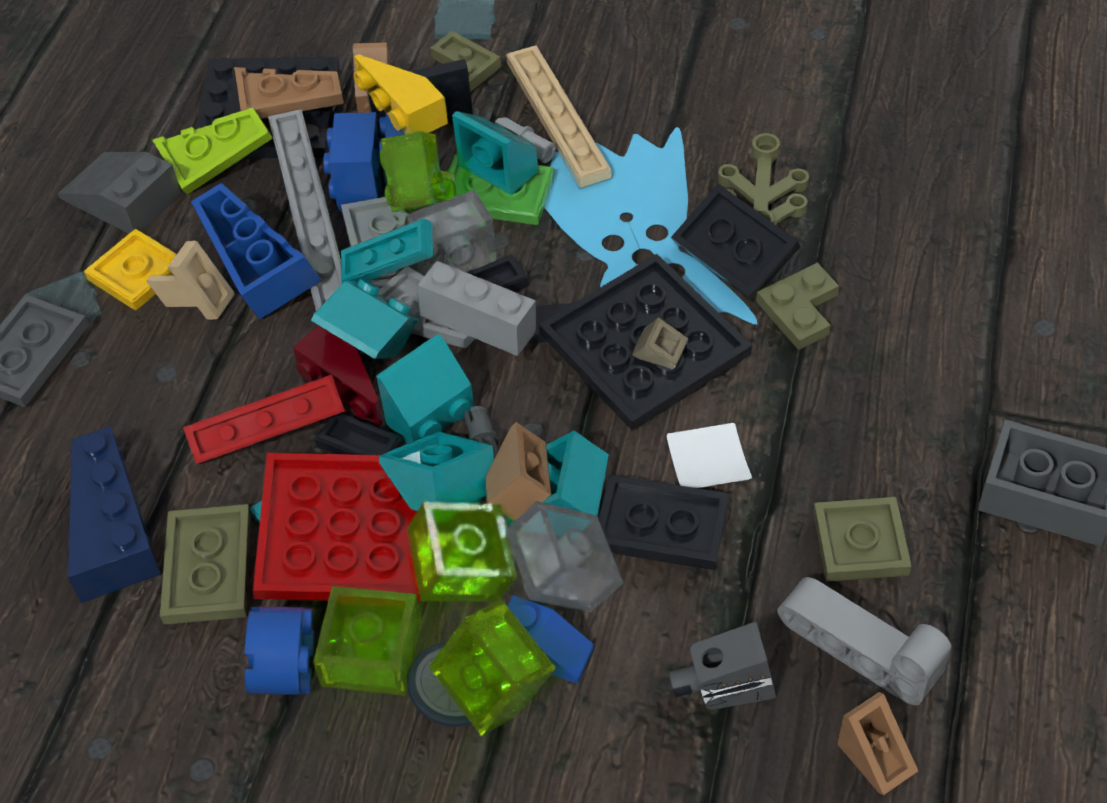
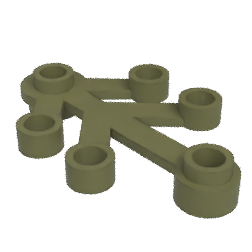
M762 133L755 136L752 140L751 153L757 162L756 184L753 185L732 164H724L719 167L718 183L723 187H734L754 204V210L777 225L789 216L802 217L806 214L808 200L802 194L789 195L784 204L771 211L768 210V205L790 191H805L808 188L809 174L804 169H793L787 177L770 186L771 164L779 156L780 141L773 134ZM727 189L729 192L736 196V193L734 191Z

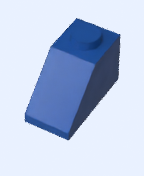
M512 596L495 630L499 656L576 684L579 683L594 650V644L553 609L516 596Z

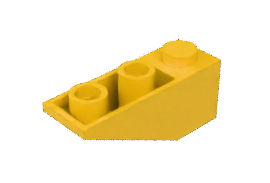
M360 54L354 56L356 72L353 75L357 86L362 92L367 91L379 111L384 110L397 131L402 130L413 141L448 124L445 97L426 77Z

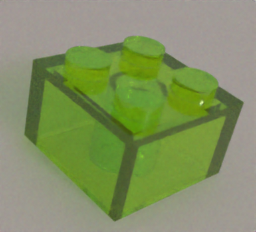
M422 503L407 528L420 600L499 602L517 577L501 504Z
M332 586L313 661L321 687L406 696L407 674L414 660L422 621L417 595Z
M502 600L465 617L429 666L430 670L481 736L516 717L556 669Z

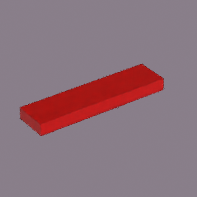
M329 375L185 426L183 429L195 463L200 464L345 412L333 375Z

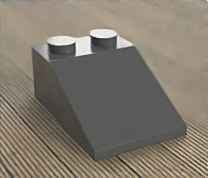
M103 152L58 193L60 199L127 233H131L134 229L142 232L181 195L173 165L147 152Z

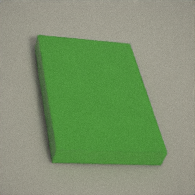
M454 154L436 201L437 211L539 225L553 182L554 167L538 165V172L513 195H510L461 168L458 164V156Z

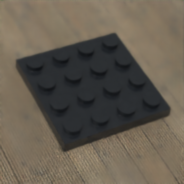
M338 56L210 59L195 130L212 125L215 119L241 111L234 67L246 68L247 73L262 74L263 69H276L277 74L292 75L297 70L337 71L339 76L340 64ZM334 106L302 111L314 158L324 157V153L328 151L327 129L331 128ZM269 118L261 119L273 137ZM272 138L242 159L278 158L274 139Z
M658 254L653 255L539 324L541 336L631 430H634L747 358L752 352V344ZM658 317L688 338L674 369L647 362L632 355L645 327Z

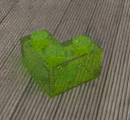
M419 131L381 139L380 162L386 171L387 178L385 197L387 203L391 206L392 212L422 215L459 208L454 173L440 170L435 134Z

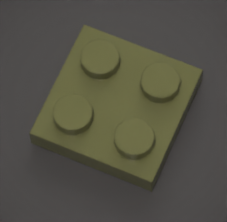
M896 497L814 503L813 514L826 582L910 575L912 565Z

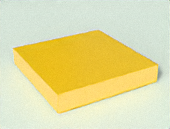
M134 229L84 270L87 280L137 311L156 295L146 282L150 276H174L168 269V266L177 254L141 231Z

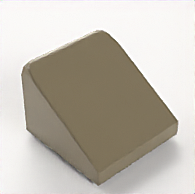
M658 317L645 327L632 355L638 359L674 369L688 338Z

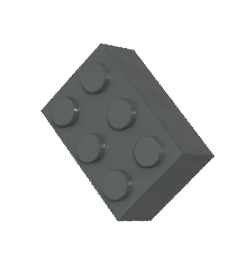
M1004 420L978 510L1102 547L1107 534V448Z

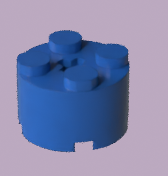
M251 607L252 611H249L245 640V655H248V667L252 668L245 669V688L247 694H310L312 670L309 668L310 656L314 655L315 631L312 630L313 610L305 609L304 607Z

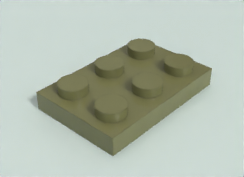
M249 504L168 511L160 618L163 625L247 617L252 514Z

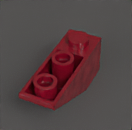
M319 325L293 346L297 362L296 369L306 381L311 382L312 380L315 381L333 375L341 400L349 405L359 418L363 420L368 418L379 427L383 424L379 399L356 347Z

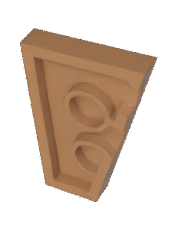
M234 67L241 111L253 107L261 119L300 109L306 111L344 104L337 71L297 70L292 75L277 74L276 69H263L261 74L247 73L246 68Z

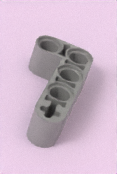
M810 577L802 578L777 610L781 621L791 630L911 705H920L945 671L951 652V644L948 638L937 628L927 624H919L908 637L823 583Z

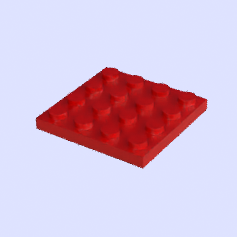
M267 453L253 584L254 599L423 602L425 513L410 509L379 464V455Z

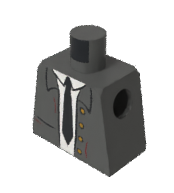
M757 622L693 643L689 648L694 665L669 672L675 697L701 691L706 709L710 710L776 698Z

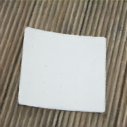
M734 423L667 434V441L680 486L701 488L752 479Z

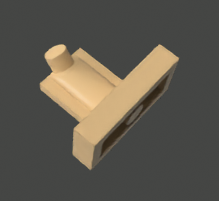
M186 241L168 266V269L174 276H150L146 281L166 307H198L206 319H218L235 294L197 241Z

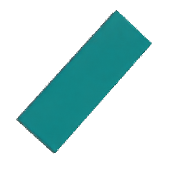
M423 218L341 250V284L344 281L359 282L360 278L369 281L433 257L432 222Z

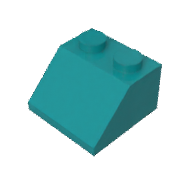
M459 111L452 115L458 164L461 168L510 195H513L538 172L537 149L529 140L522 139L507 131L501 125L494 124L483 117Z
M360 278L359 282L344 281L314 313L311 321L372 358L383 359L399 357L419 318L409 313L412 308L410 305L395 297H391L390 301L378 294L380 291L378 286Z
M439 334L376 376L386 424L401 436L407 444L433 433L443 431L455 421L464 419L465 412H470V408L474 407L471 383L445 340Z
M572 431L546 444L551 496L520 522L516 523L507 517L506 523L513 527L570 533L597 520L600 511L599 504L603 483L606 479L609 454L577 432Z
M436 432L379 455V464L410 509L428 514L430 518L441 519L449 517L454 510L465 505L477 504L482 501V497L487 496L486 475L494 461L493 445Z

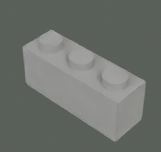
M436 261L417 285L420 316L516 356L520 354L536 332L535 300L439 261Z

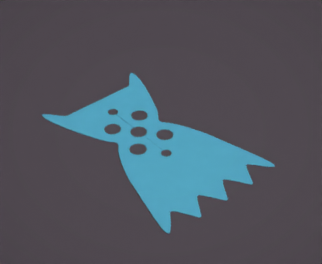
M678 127L670 134L664 148H658L638 134H634L624 157L596 143L611 168V179L582 188L578 187L559 152H555L549 166L554 167V178L544 208L560 228L580 247L608 265L600 287L637 266L638 264L632 260L633 253L639 250V248L647 249L654 255L658 254L667 264L677 263L682 265L685 269V274L682 278L718 313L728 312L749 323L758 324L753 312L726 284L695 258L681 252L678 249V245L671 239V236L687 219L688 208L684 145L681 131ZM622 213H631L633 219L629 222H623L620 219V215ZM652 225H662L668 230V236L661 241H654L646 236V230ZM609 235H617L624 240V246L617 251H608L602 246V241Z

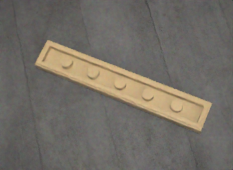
M537 45L506 54L508 66L552 142L555 143L556 149L578 187L582 188L611 179V168Z

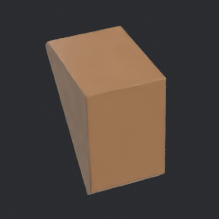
M878 692L843 716L837 745L878 793L885 795L918 772L883 693Z

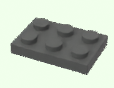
M25 294L0 324V398L26 407L88 328L89 323L86 316Z

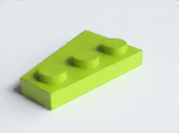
M252 107L215 119L212 125L196 130L190 127L181 130L180 135L168 139L162 136L152 140L163 159L173 165L177 181L182 190L188 195L273 137Z

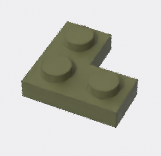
M454 31L449 32L430 47L431 57L442 64L465 59L469 73L470 91L474 90L501 67L500 56Z
M816 263L758 291L756 302L793 345L800 350L830 334L831 325L815 307L838 296L839 285L819 263Z

